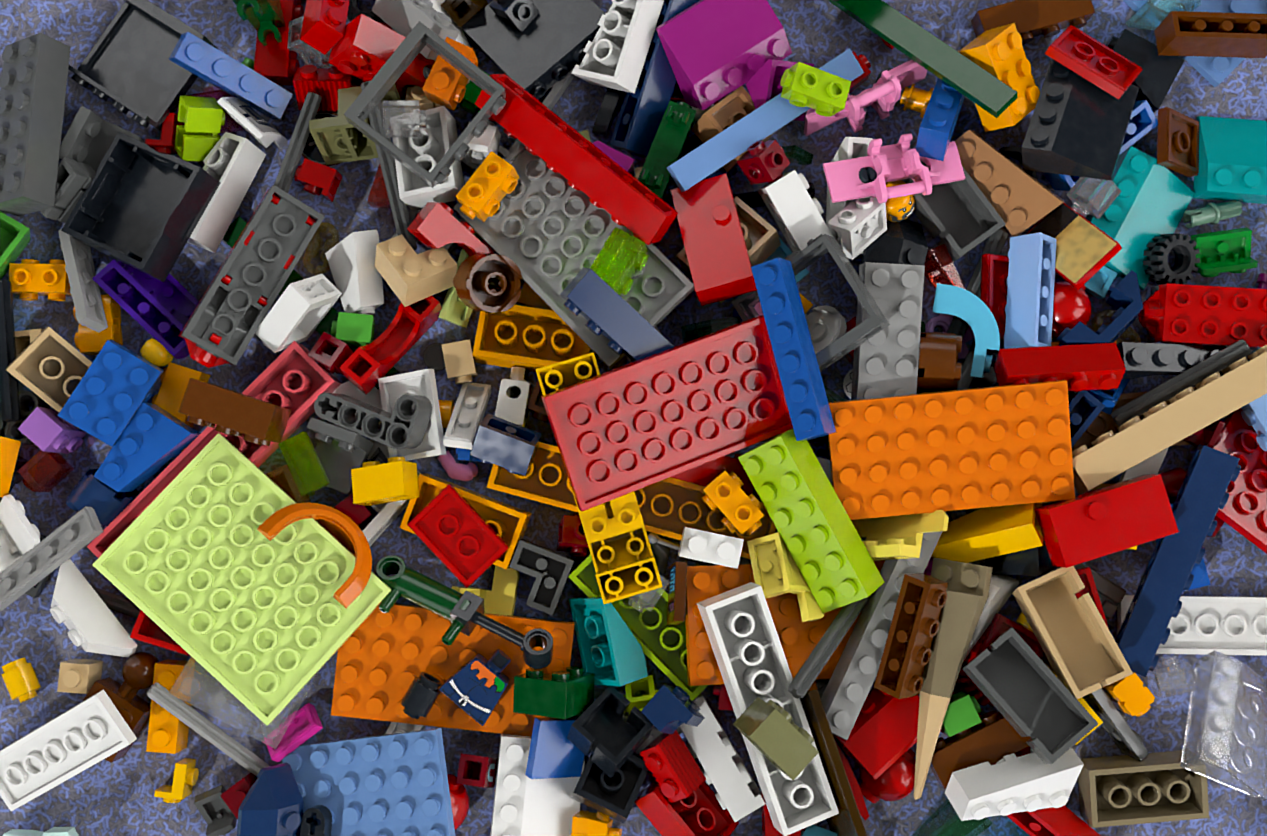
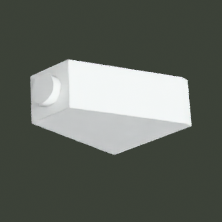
M377 229L352 232L325 253L336 287L342 293L340 299L346 313L373 315L375 314L374 310L384 304L382 276L375 268L376 245L379 243Z

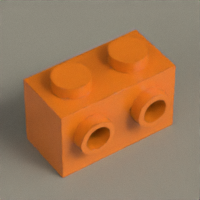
M446 37L445 42L474 65L478 66V59L473 48ZM438 55L422 90L428 100L455 111L457 104L462 101L469 79Z

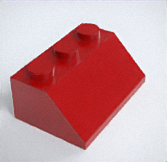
M875 688L868 694L848 739L845 740L835 735L833 737L844 752L876 780L917 742L920 697L917 695L897 699Z
M654 780L634 802L661 836H730L739 824L738 821L734 822L727 809H722L715 797V793L705 781L689 797L671 803L661 792L659 782Z

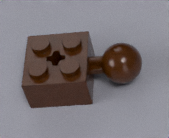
M138 652L131 655L125 661L122 668L124 679L122 685L110 677L98 680L94 683L84 700L104 689L137 738L150 718L151 704L136 694L140 689H146L153 685L155 663L159 662L158 658L148 652ZM134 742L105 759L112 763L124 757Z

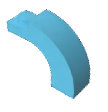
M937 283L933 313L957 316L969 324L975 336L971 376L983 378L984 372L990 373L992 355H987L988 349L998 351L1000 349V332L997 321L988 306L970 291L957 286Z

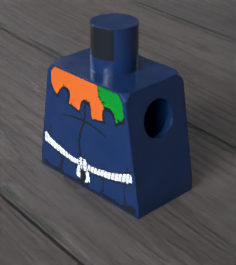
M500 649L489 660L478 653L446 680L439 690L483 726L510 681L502 671L511 662V658Z

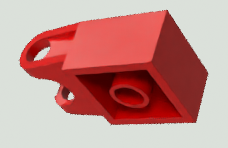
M360 14L346 25L345 35L332 47L328 63L336 66L340 72L352 74L362 79L363 82L371 81L406 37ZM421 53L417 55L395 82L401 98H406L407 89L405 85H415L423 88L427 80L423 75V68L428 67L432 69L435 63L434 60L426 59Z

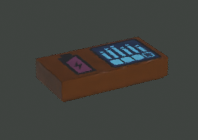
M676 561L669 566L667 625H679L686 619V562Z

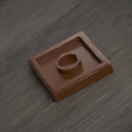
M1169 107L1158 109L1157 164L1187 177L1198 175L1199 121Z

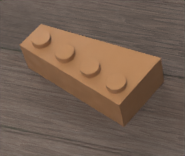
M968 130L955 140L963 168L1006 223L1005 227L1013 237L1024 232L1064 202V200L1051 192L974 130Z

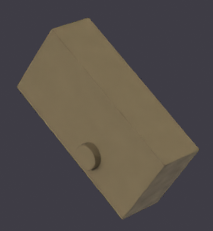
M1191 749L1149 753L1142 761L1127 755L1081 759L1084 765L1078 776L1080 815L1092 828L1209 818L1206 760Z

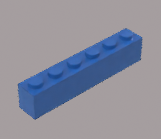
M775 258L752 266L754 281L796 441L811 440L836 433L791 261Z

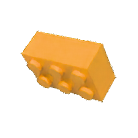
M1015 23L987 30L958 51L1017 91V99L997 118L975 103L985 132L1015 126L1036 107L1040 90L1033 79L1031 64L1026 58L1022 46V38L1019 32H1017Z

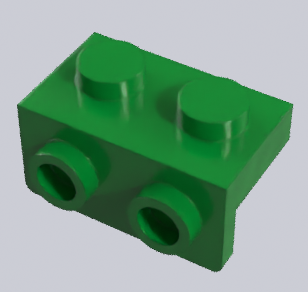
M1246 227L1191 235V240H1195L1197 243L1193 248H1199L1200 251L1199 254H1196V258H1200V263H1195V267L1199 268L1197 272L1203 277H1217L1222 272L1238 274L1245 273L1247 269L1257 268L1258 261L1250 257L1252 230Z

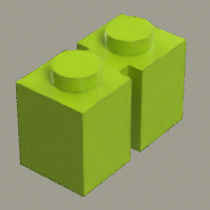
M180 95L177 120L185 122V124L177 125L174 149L182 160L203 161L220 140L221 136L218 133H220L221 126L225 124V111L215 98Z

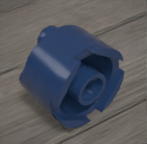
M93 465L88 468L71 491L66 505L77 512L85 506L92 507L103 529L136 498L135 496L138 494L137 489L133 492L115 491L94 477L100 466Z

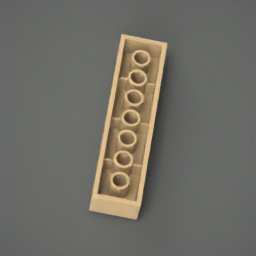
M1267 345L1247 356L1250 361L1243 357L1221 371L1223 376L1218 371L1196 384L1197 390L1194 391L1191 386L1169 399L1170 405L1163 401L1152 407L1149 411L1143 413L1145 419L1141 420L1139 416H1136L1118 427L1119 433L1114 435L1111 430L1091 442L1092 448L1088 449L1086 445H1083L1072 451L1074 487L1078 494L1081 495L1267 394Z

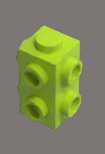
M798 62L791 68L786 69L782 75L780 85L783 87L781 97L788 99L789 103L794 106H807L815 109V112L821 116L830 117L845 108L851 81Z

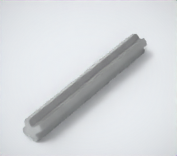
M156 682L149 688L147 692L149 698L256 777L260 769L269 767L266 762L161 684Z

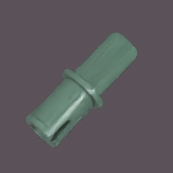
M1236 200L1220 204L1208 203L1206 207L1185 211L1183 222L1187 223L1185 225L1187 228L1208 223L1215 225L1220 220L1242 214V204Z

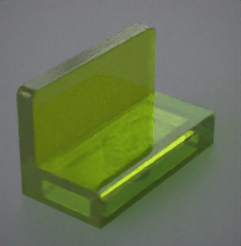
M302 432L278 444L301 496H314L315 491L330 484L307 432Z

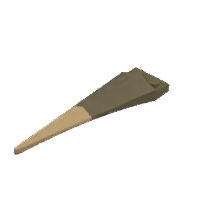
M933 557L931 577L948 583L946 590L947 600L940 611L938 618L939 629L933 637L930 647L931 658L925 665L922 676L924 682L920 690L914 781L915 800L922 796L935 746L959 672L988 599L993 567Z

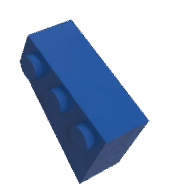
M142 402L94 477L117 492H133L158 472L160 467L171 458L179 455L181 450L193 442L201 433L156 404Z

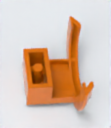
M296 503L276 511L257 528L259 532L271 541L291 523L313 518L355 556V567L351 576L334 593L333 597L347 608L366 587L372 570V555L369 543L358 525L339 510L319 503Z

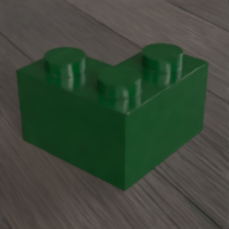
M577 666L566 667V671H554L552 674H544L543 669L528 668L526 673L514 676L513 712L568 719L583 713L594 702L595 673L584 672L583 667Z

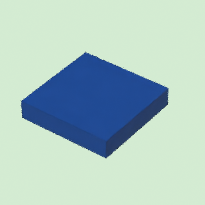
M535 717L525 774L530 779L581 777L585 754L567 739L571 725L579 717H570L568 719Z

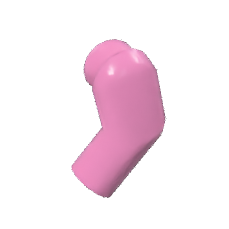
M449 450L446 451L445 455L437 457L451 479L467 482L478 474L476 464L469 462L467 465L457 463Z

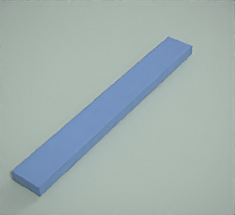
M850 48L818 68L849 81H853L864 73ZM780 93L668 166L667 170L683 193L747 151L753 143L765 139L809 110L810 107L794 106L789 103L788 99L782 98Z

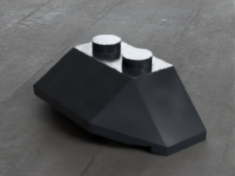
M908 219L899 222L887 221V230L864 249L860 264L871 262L924 265L928 245L921 224Z

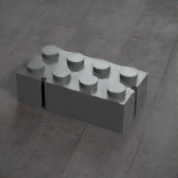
M964 168V180L933 185L930 195L924 196L922 193L913 195L915 199L914 214L933 239L937 236L941 239L937 245L951 263H954L1006 225ZM911 178L902 180L906 184L914 183Z
M1012 627L962 668L1021 737H1030L1026 743L1045 764H1053L1098 725L1097 721Z

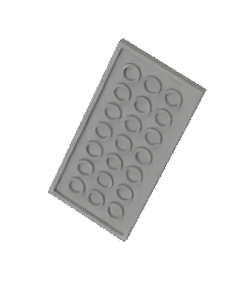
M522 143L504 159L514 166L520 177L518 184L512 193L506 194L501 200L498 211L492 217H488L485 222L477 217L472 220L459 209L461 207L459 202L453 208L497 254L507 256L517 264L521 271L522 279L611 369L625 354L623 353L619 356L609 348L607 344L610 340L603 334L600 336L594 334L585 325L588 320L581 314L578 316L572 314L563 305L566 300L560 296L581 269H592L653 327L659 324L695 289L694 284L653 244L648 245L637 241L633 237L632 231L625 226L615 223L611 219V214L603 208L594 206L589 201L590 197L584 192L572 188L563 175L550 170L542 158L529 153Z

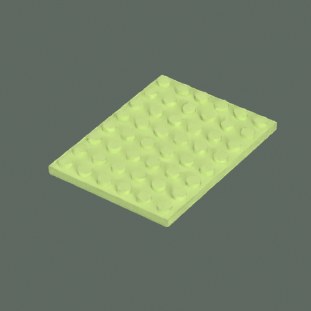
M218 433L92 565L268 726L379 606L392 589L371 571L369 581L362 593L345 608L333 596L351 576L355 567V556L313 518L296 521L285 527L271 541L259 532L257 528L272 514L281 508L296 504L297 502L222 434Z

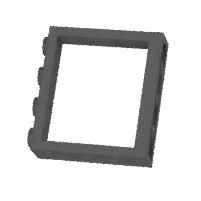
M419 21L344 115L351 125L433 188L437 182L442 184L451 173L449 168L456 159L461 161L470 149L468 144L474 136L479 138L488 127L486 121L493 113L498 115L507 102L504 100L506 92L504 87ZM425 45L491 96L431 172L365 122V119Z
M821 234L816 239H810L805 249L801 252L791 253L785 259L791 261L794 275H797L829 252L870 317L816 353L820 372L890 325L836 239L826 234ZM757 290L739 295L738 298L732 301L743 322L759 316L753 307L760 301Z

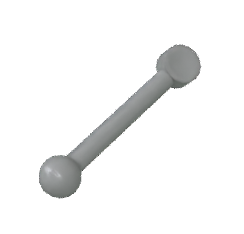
M655 533L648 535L651 544L659 543L679 551L680 545L662 539Z

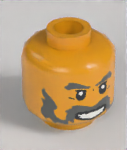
M902 180L885 182L886 187L906 184ZM913 195L891 198L885 202L886 218L890 222H899L906 219L915 209Z

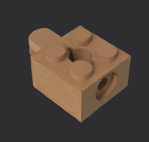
M743 86L739 87L706 111L691 130L704 144L756 110L751 96ZM774 133L763 139V142L768 141ZM747 151L722 166L727 173L738 165L737 160Z

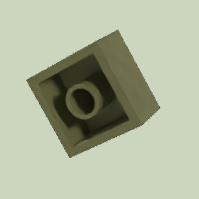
M757 697L733 725L775 767L794 780L819 753L811 744L814 738L801 726L799 728L791 721L793 717L783 707L777 706L771 699L766 703Z

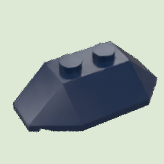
M286 762L260 769L257 775L258 779L251 786L239 807L237 836H300L304 801L290 764Z

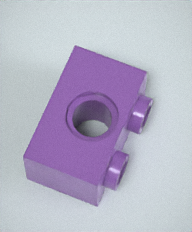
M36 407L18 428L20 432L43 452L64 454L76 451L83 443L82 438L87 434V432L57 416L59 414L58 411L42 407Z

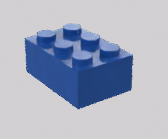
M107 340L57 416L113 447L164 370L114 340Z

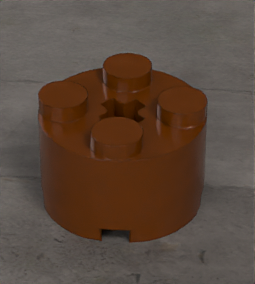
M477 253L469 256L461 263L453 279V285L460 300L469 308L488 313H498L509 310L519 300L522 291L520 288L522 275L517 264L507 256Z
M920 332L917 390L952 391L957 389V382L961 377V363H957L958 353H961L962 335Z

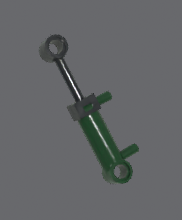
M388 555L378 561L376 565L377 576L392 589L379 605V609L383 613H388L401 596L451 621L450 627L441 638L442 642L446 645H452L460 632L470 636L478 625L520 646L521 651H523L524 661L530 668L542 669L551 663L553 658V637L547 630L541 628L532 629L526 635H523L485 616L483 598L467 590L464 594H461L405 566L404 561L398 556ZM542 647L544 649L541 651H535L532 648Z

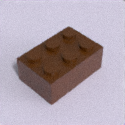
M190 378L178 412L188 415L187 421L212 428L216 424V431L239 437L245 434L243 440L270 446L271 442L281 443L292 410L211 383Z

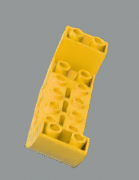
M594 352L535 369L543 395L600 375ZM635 491L583 512L579 510L576 502L596 571L595 576L603 604L663 587Z

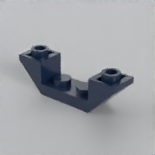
M1131 270L1124 278L1119 276L1109 287L1111 294L1106 303L1117 310L1111 317L1110 321L1112 323L1109 326L1103 324L1094 332L1079 321L1072 329L1067 327L1063 330L1056 340L1059 342L1058 346L1114 343L1134 323L1143 309L1137 273Z

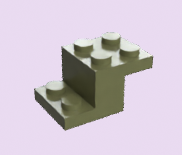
M395 84L381 100L388 130L391 129L390 118L406 115ZM361 86L338 89L337 117L309 120V130L326 165L379 158L375 143L351 125L344 115L362 92ZM367 117L365 122L370 125L369 117Z

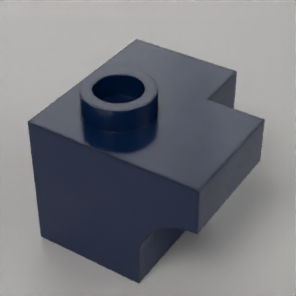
M663 685L641 711L660 732L673 734L684 723L698 727L705 718L699 712L700 708L689 699L688 693L679 686Z

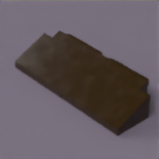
M815 680L804 698H800L839 811V814L827 818L830 831L837 833V836H867Z

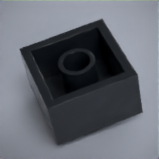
M591 753L575 787L572 799L621 823H625L648 772L645 761L632 755L610 778L591 760L593 756Z

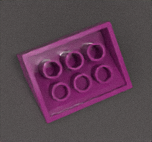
M700 0L656 28L685 102L701 110H705L747 83L768 59L783 60L792 54L785 30L767 0Z

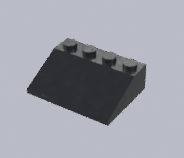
M1051 60L1022 145L1023 170L1112 180L1139 87L1131 84L1118 100L1059 62Z

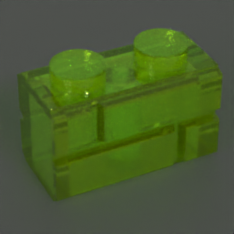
M615 227L590 269L617 294L626 295L633 285L631 277L636 269L641 271L648 260L649 255L646 254L648 251L646 244Z

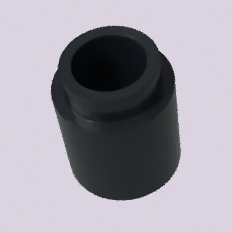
M421 672L419 677H415L401 701L404 713L415 719H419L420 716L427 717L441 692L439 690L442 684L441 681L425 672Z

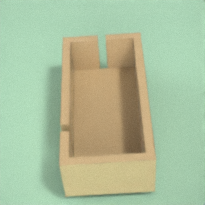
M1074 566L1068 568L1061 567L1016 588L1013 595L1057 678L1076 699H1079L1132 675L1133 672L1089 593L1082 595L1078 599L1076 598L1075 594L1084 589L1085 586Z

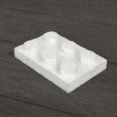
M423 369L378 378L382 410L392 414L396 401L403 395L425 396L432 404V413L421 444L413 449H394L388 446L389 458L405 457V461L445 455L446 447L443 443L444 434L434 369ZM415 403L412 405V413L414 414L416 410ZM404 430V432H403V440L405 441V440H406V437H407V434H406V431Z

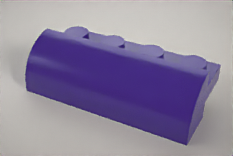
M113 259L92 278L153 338L162 344L174 358L182 359L190 355L185 339L179 335L199 301L171 274L167 276L165 282H162Z

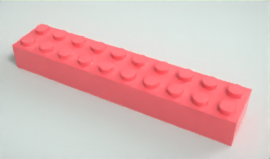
M293 341L241 393L292 410L281 443L271 442L270 446L259 445L243 440L245 434L239 437L216 431V424L214 428L207 427L87 548L99 558L218 433L222 434L259 468L315 412L314 402L318 396L323 393H333L342 383L333 374L328 373L318 365L319 362L308 356L309 351L302 344Z

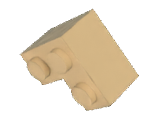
M402 234L376 245L375 268L404 307L454 286L453 279L456 275L458 264L444 246L417 254Z

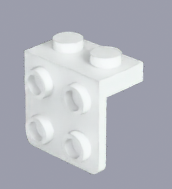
M11 494L3 496L0 502V573L37 546L41 538L38 528L34 524H30L25 516V509L19 500H15Z

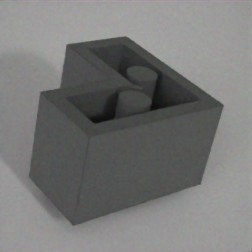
M521 539L509 567L536 577L526 605L553 616L576 559Z

